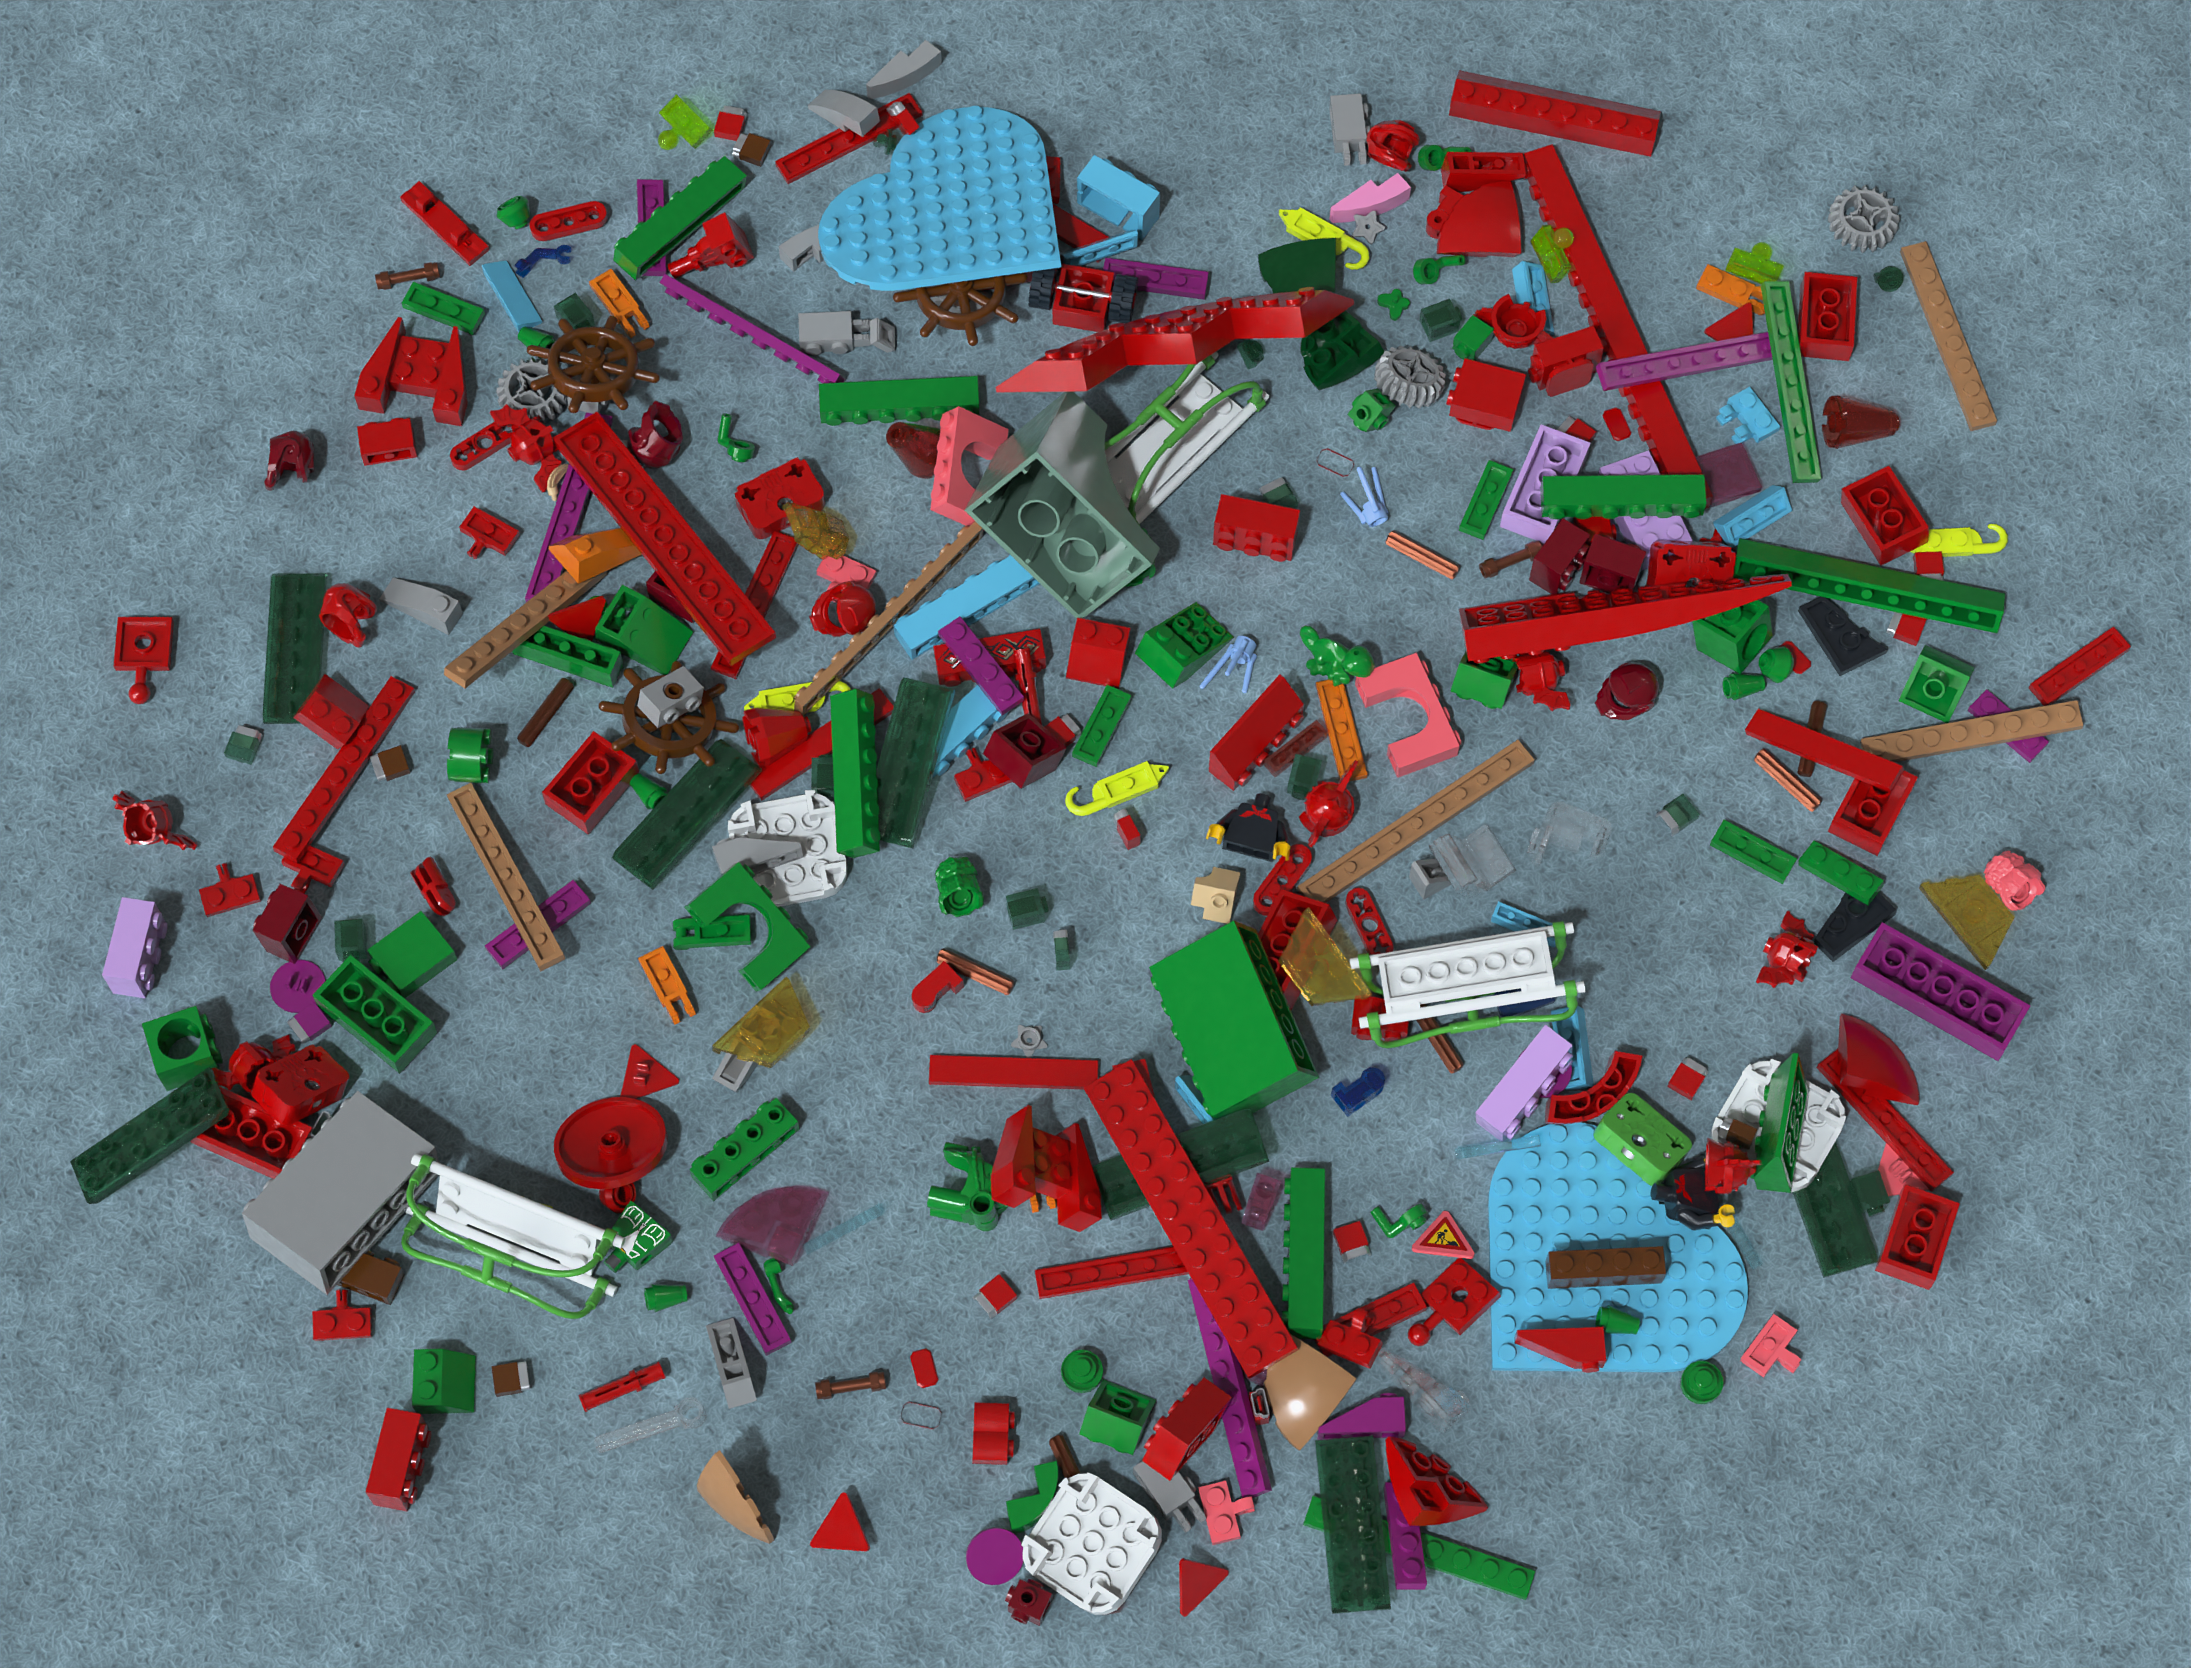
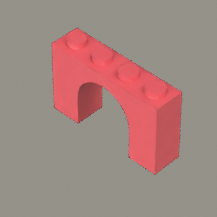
M958 406L942 414L940 420L941 429L937 444L938 453L934 468L935 477L931 492L930 510L965 526H970L975 520L964 510L976 489L968 483L961 467L963 450H967L987 460H992L998 447L1007 440L1009 429Z
M1417 653L1374 668L1370 676L1366 678L1356 677L1355 686L1365 708L1391 698L1406 697L1418 702L1427 714L1428 723L1422 731L1388 745L1387 756L1397 778L1458 756L1459 746L1461 745V739L1457 730H1452L1449 724L1451 719L1445 706L1441 707L1438 700L1440 698L1438 688L1434 683L1431 684L1428 679V667L1424 660L1420 661Z

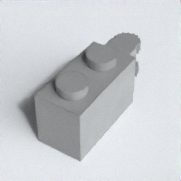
M1361 94L1330 96L1329 111L1334 152L1342 153L1344 166L1350 165V152L1358 151L1360 165L1366 164V138L1370 130V126H1365L1364 120L1368 119L1367 103H1362Z
M851 311L798 313L799 343L802 353L808 355H819L821 352L844 354L847 351H853V347L871 345L869 334H853L854 332H869L871 320H852Z
M1143 1461L1133 1467V1475L1166 1521L1173 1516L1185 1533L1191 1530L1189 1521L1181 1513V1510L1187 1506L1200 1523L1206 1519L1203 1511L1195 1501L1194 1492L1196 1488L1187 1476L1183 1478L1178 1472L1169 1481Z

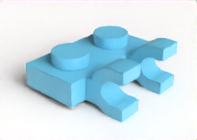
M1751 387L1728 398L1727 405L1719 409L1720 415L1716 417L1721 426L1735 418H1738L1743 424L1735 428L1734 432L1736 434L1731 438L1737 446L1752 437L1756 443H1759L1778 432L1781 427Z

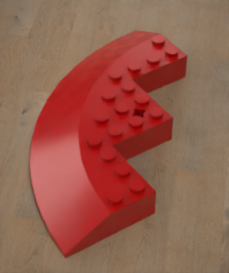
M1305 287L1297 292L1273 293L1232 299V297H1222L1217 299L1216 302L1185 306L1181 309L1149 315L1125 324H1112L1108 326L1109 329L1089 335L1059 349L1046 351L1045 356L995 387L996 392L1088 391L1127 365L1198 364L1234 339L1305 338L1353 306L1354 299L1326 290L1314 291V287Z

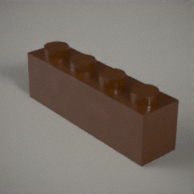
M1663 1246L1550 1251L1545 1261L1548 1289L1661 1284L1666 1275Z
M368 1250L337 1285L391 1305L405 1274L400 1267V1263L386 1257L384 1260L375 1258L374 1253Z

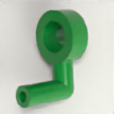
M1424 145L1418 153V163L1423 170L1437 171L1442 167L1447 152H1471V149L1469 147L1454 146L1442 149L1438 145Z
M1463 255L1442 256L1436 260L1432 258L1418 259L1413 267V276L1416 282L1421 285L1433 284L1438 279L1440 269L1448 266L1464 265L1465 257Z
M723 413L717 442L728 448L727 454L732 456V460L747 462V459L753 458L755 445L748 441L729 438L732 415Z
M1422 1203L1405 1212L1394 1224H1391L1379 1206L1370 1212L1388 1238H1394L1410 1227L1412 1230L1418 1229L1427 1222L1425 1217L1428 1215V1211Z

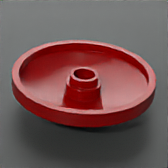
M611 1097L591 1102L572 1113L562 1123L556 1133L554 1154L560 1171L573 1183L591 1189H612L631 1184L651 1172L664 1156L668 1136L663 1118L654 1107L634 1098Z

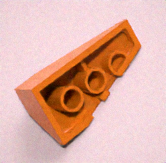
M620 527L573 535L549 546V551L578 584L642 555Z

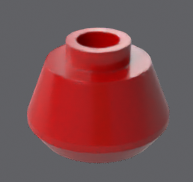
M634 1183L618 1188L600 1189L599 1198L601 1203L611 1211L622 1213L630 1201H635L636 1189Z

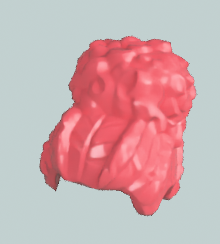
M2005 851L2000 855L1994 856L1986 865L1984 871L1985 883L1991 886L1997 894H2000L2004 905L2012 911L2024 909L2032 903L2036 895L2043 894L2046 889L2040 879L2042 877L2041 872L2033 865H2030V863L2025 864L2024 858L2016 853Z

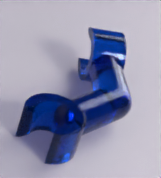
M561 245L557 249L536 248L525 259L522 258L517 261L515 273L524 278L539 259H556L560 264H569L570 257L561 256V254L564 252L571 253V247Z

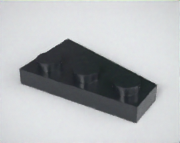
M1820 596L1800 606L1798 609L1801 617L1839 676L1886 654L1888 650L1881 643L1878 645L1868 636L1869 633L1862 627L1859 629L1848 620L1847 615L1826 597Z
M1879 892L1869 905L1845 893L1835 911L1831 913L1815 937L1814 944L1834 962L1878 929L1882 922L1885 923L1895 916L1896 909Z

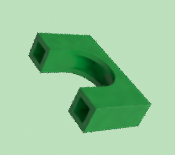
M737 862L685 905L684 908L701 928L708 926L734 904L750 905L763 915L768 927L766 943L759 953L738 970L757 992L768 985L811 946L807 943L809 938L799 927L795 929L789 922L791 917L787 911L781 906L777 907L772 902L773 896L764 885L759 886L755 882L753 871L746 864L741 865Z

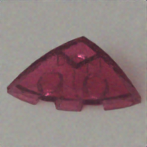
M805 1186L774 1188L753 1196L740 1207H737L723 1222L716 1237L733 1244L739 1243L742 1248L766 1258L770 1256L793 1266L803 1244L806 1243L829 1192Z

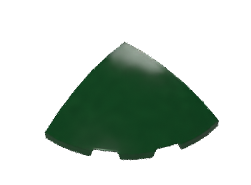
M1319 238L1293 242L1258 254L1261 277L1264 282L1267 281L1273 293L1297 292L1305 287H1314V291L1326 290L1332 293L1336 292V238Z
M1346 310L1336 316L1335 320H1330L1301 340L1300 352L1304 359V371L1318 390L1329 388L1348 380L1372 365L1384 354L1380 342L1363 329L1360 322Z

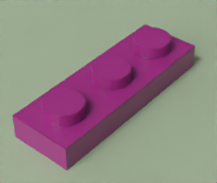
M1987 689L1967 710L1976 718L2013 712ZM2043 736L2006 742L2029 763L2049 743Z

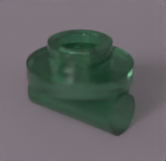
M887 129L886 136L879 134L874 139L873 145L876 148L885 146L884 154L889 155L890 151L896 148L897 136L892 135V129Z
M1887 266L1880 272L1874 273L1875 283H1878L1883 291L1893 292L1903 283V273L1895 266Z
M1246 339L1237 345V349L1248 370L1256 367L1263 360L1264 351L1259 342Z

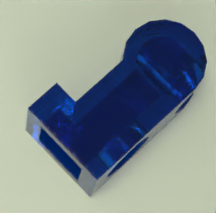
M1369 1067L1362 1072L1361 1078L1348 1087H1345L1342 1082L1334 1086L1331 1091V1097L1345 1115L1349 1117L1382 1092L1385 1076L1380 1069Z

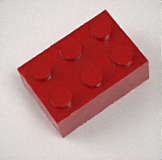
M1804 272L1800 285L1798 340L1801 357L1849 361L1854 348L1857 277Z
M1890 466L1841 489V504L1880 566L1928 543L1929 527Z
M1221 494L1214 522L1213 545L1224 551L1235 549L1244 551L1249 556H1258L1260 554L1270 556L1272 560L1278 562L1291 561L1298 535L1300 510Z
M593 731L542 791L545 804L589 835L630 786V780L633 776L639 773L638 764L635 759L622 750L614 751L612 743Z
M1904 770L1891 793L1855 778L1836 812L1828 832L1878 856L1918 777Z
M1905 1184L1899 1194L1875 1271L1930 1290L1936 1280L1960 1203Z
M1205 1377L1197 1385L1192 1383L1187 1388L1182 1397L1184 1398L1182 1402L1178 1399L1174 1402L1168 1411L1169 1416L1166 1418L1163 1415L1157 1421L1153 1428L1156 1434L1153 1433L1144 1445L1147 1452L1142 1461L1169 1481L1173 1479L1213 1434L1232 1399L1230 1395Z
M392 1408L386 1409L366 1488V1494L373 1505L408 1512L409 1504L415 1503L417 1496V1487H414L416 1476H421L424 1468V1459H421L423 1448H428L431 1440V1431H428V1426L421 1414Z

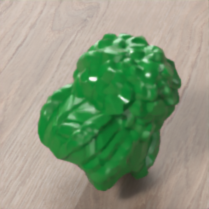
M948 857L939 864L935 872V881L938 884L937 887L940 893L938 903L941 912L945 915L952 914L955 917L970 915L975 909L982 908L984 905L983 892L977 879V870L973 863L969 861V858Z

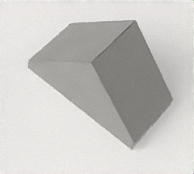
M1446 857L1418 860L1411 864L1409 878L1423 900L1460 880Z

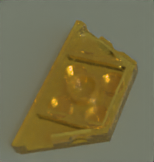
M1980 875L1967 876L1964 879H1945L1944 882L1932 884L1923 882L1919 887L1920 891L1983 969L1987 970L2015 917Z
M1310 908L1305 909L1278 960L1311 1006L1369 998L1372 993L1357 972L1351 969L1349 961Z
M785 977L712 1045V1051L717 1054H721V1051L737 1055L739 1060L754 1061L758 1065L772 1068L810 1032V1026L789 978Z

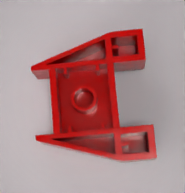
M398 317L360 372L354 395L358 409L385 414L390 391L435 398L432 410L436 422L462 426L468 399L462 343L458 327L453 326L449 343L405 336L406 329L403 319Z
M1027 1105L1006 1120L991 1172L992 1200L1015 1208L1036 1195V1192L1057 1199L1058 1225L1081 1232L1101 1220L1102 1212L1101 1194L1079 1124L1074 1123L1057 1135H1052L1033 1127L1032 1106Z

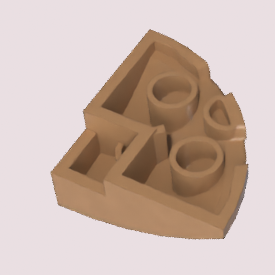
M1291 1335L1299 1350L1267 1368L1264 1391L1267 1404L1271 1406L1276 1418L1275 1424L1286 1440L1300 1451L1316 1433L1318 1427L1322 1426L1337 1407L1356 1378L1319 1351Z
M719 1450L703 1469L698 1479L697 1491L708 1505L731 1525L753 1538L769 1544L772 1543L774 1538L769 1527L762 1523L763 1519L760 1511L751 1497L744 1495L743 1491L745 1489L740 1479Z

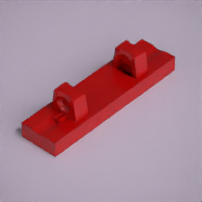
M420 181L400 196L401 201L469 266L489 251V246ZM432 204H434V206H433L430 210H428L427 212H425V210H426L428 207H430Z

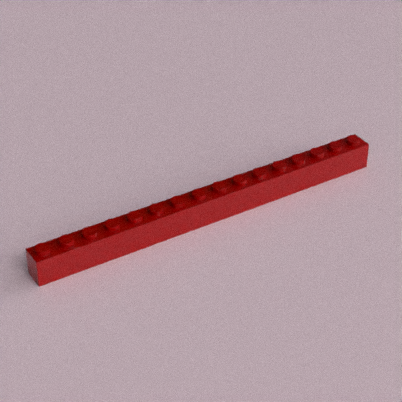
M1553 144L1524 153L1526 176L1523 179H1528L1531 198L1539 203L1541 220L1548 223L1550 240L1553 244L1557 243L1560 262L1563 266L1567 265L1570 284L1572 287H1576L1579 292V304L1582 309L1586 308L1589 314V326L1595 327L1604 347L1603 353L1606 352L1609 358L1608 361L1648 354ZM1661 381L1618 388L1620 395L1628 400L1630 417L1633 420H1637L1639 437L1642 442H1647L1648 450L1660 471V475H1703ZM1705 480L1706 509L1710 507L1713 495Z

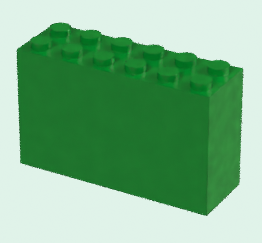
M1232 921L1149 967L1152 973L1151 982L1154 988L1160 992L1163 1000L1161 1001V1006L1166 1015L1170 1016L1173 1026H1171L1172 1033L1183 1047V1059L1193 1071V1083L1201 1091L1204 1098L1203 1107L1211 1117L1235 1123L1320 1078L1256 929L1237 921Z

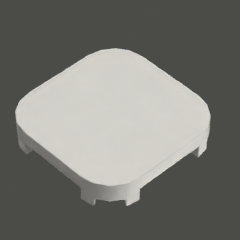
M805 790V795L751 804V800L742 803L741 807L728 820V833L731 839L741 837L800 843L803 858L758 873L753 877L759 886L764 885L773 896L771 900L777 907L824 899L835 895L843 888L847 879V862L845 855L837 853L835 805L833 801L831 802L825 796L817 794L815 790Z
M1774 1059L1759 1061L1752 1065L1749 1064L1744 1069L1726 1103L1715 1118L1710 1134L1711 1139L1723 1144L1728 1142L1726 1139L1718 1136L1725 1117L1731 1120L1736 1119L1757 1129L1750 1149L1747 1150L1740 1146L1739 1149L1744 1153H1748L1749 1160H1757L1758 1153H1755V1140L1757 1136H1761L1762 1127L1759 1126L1760 1112L1766 1109L1767 1104L1764 1101L1765 1085H1770L1771 1075L1780 1067V1061ZM1807 1080L1806 1083L1809 1091L1791 1192H1798L1808 1187L1814 1180L1838 1139L1846 1119L1844 1106L1839 1099L1840 1096L1832 1089L1829 1093Z
M1087 1472V1474H1077L1070 1478H1065L1058 1485L1061 1488L1030 1535H1025L1021 1546H1023L1025 1568L1034 1577L1083 1610L1094 1615H1107L1116 1611L1125 1602L1156 1555L1162 1542V1529L1158 1519L1150 1511L1098 1476Z

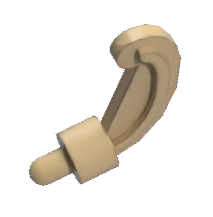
M569 464L558 466L549 476L547 491L553 501H557V494L559 493L557 483L567 472Z

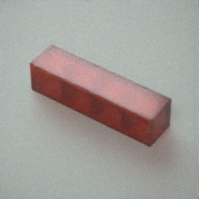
M1315 720L1266 758L1264 766L1274 777H1277L1325 740L1328 732Z

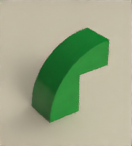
M1057 1461L1034 1466L1039 1494L1006 1501L1011 1532L1015 1535L1035 1526L1054 1499L1058 1488Z

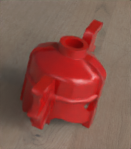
M506 404L500 410H491L490 415L498 427L508 425L518 427L511 432V447L507 448L513 461L521 460L528 465H536L541 461V468L533 480L539 490L544 493L547 489V481L550 474L561 464V460H558L553 455V453L558 451L551 436V432L554 431L551 425L546 427L539 422L541 419L539 415L530 419L527 415V408L515 410Z
M1547 651L1538 655H1528V652L1520 653V656L1512 658V661L1516 662L1518 670H1520L1519 685H1516L1517 693L1522 692L1527 696L1534 695L1533 703L1545 704L1549 707L1550 711H1554L1557 708L1570 710L1567 693L1554 691L1559 677L1565 676L1562 660L1557 661Z
M121 791L119 795L114 794L112 800L117 802L114 808L124 811L122 814L124 816L123 830L126 836L124 842L129 845H150L163 840L164 844H174L182 850L186 848L196 849L198 844L187 836L171 833L173 819L167 803L162 800L150 799L135 803L136 800L124 791Z
M1789 911L1786 912L1780 925L1785 931L1775 936V938L1769 936L1763 952L1768 954L1769 967L1763 966L1761 968L1756 983H1767L1776 988L1780 983L1793 985L1795 980L1804 981L1807 973L1805 968L1809 967L1810 957H1814L1818 946L1814 945L1812 941L1814 934L1809 933L1805 929V921L1803 919L1799 920L1793 917Z
M285 1035L272 1042L273 1052L271 1053L263 1045L246 1041L239 1044V1047L230 1057V1072L211 1068L198 1074L199 1081L207 1082L209 1087L215 1084L217 1086H224L228 1090H231L235 1084H239L251 1093L258 1070L290 1055L292 1051L296 1050L295 1044H291L290 1036Z

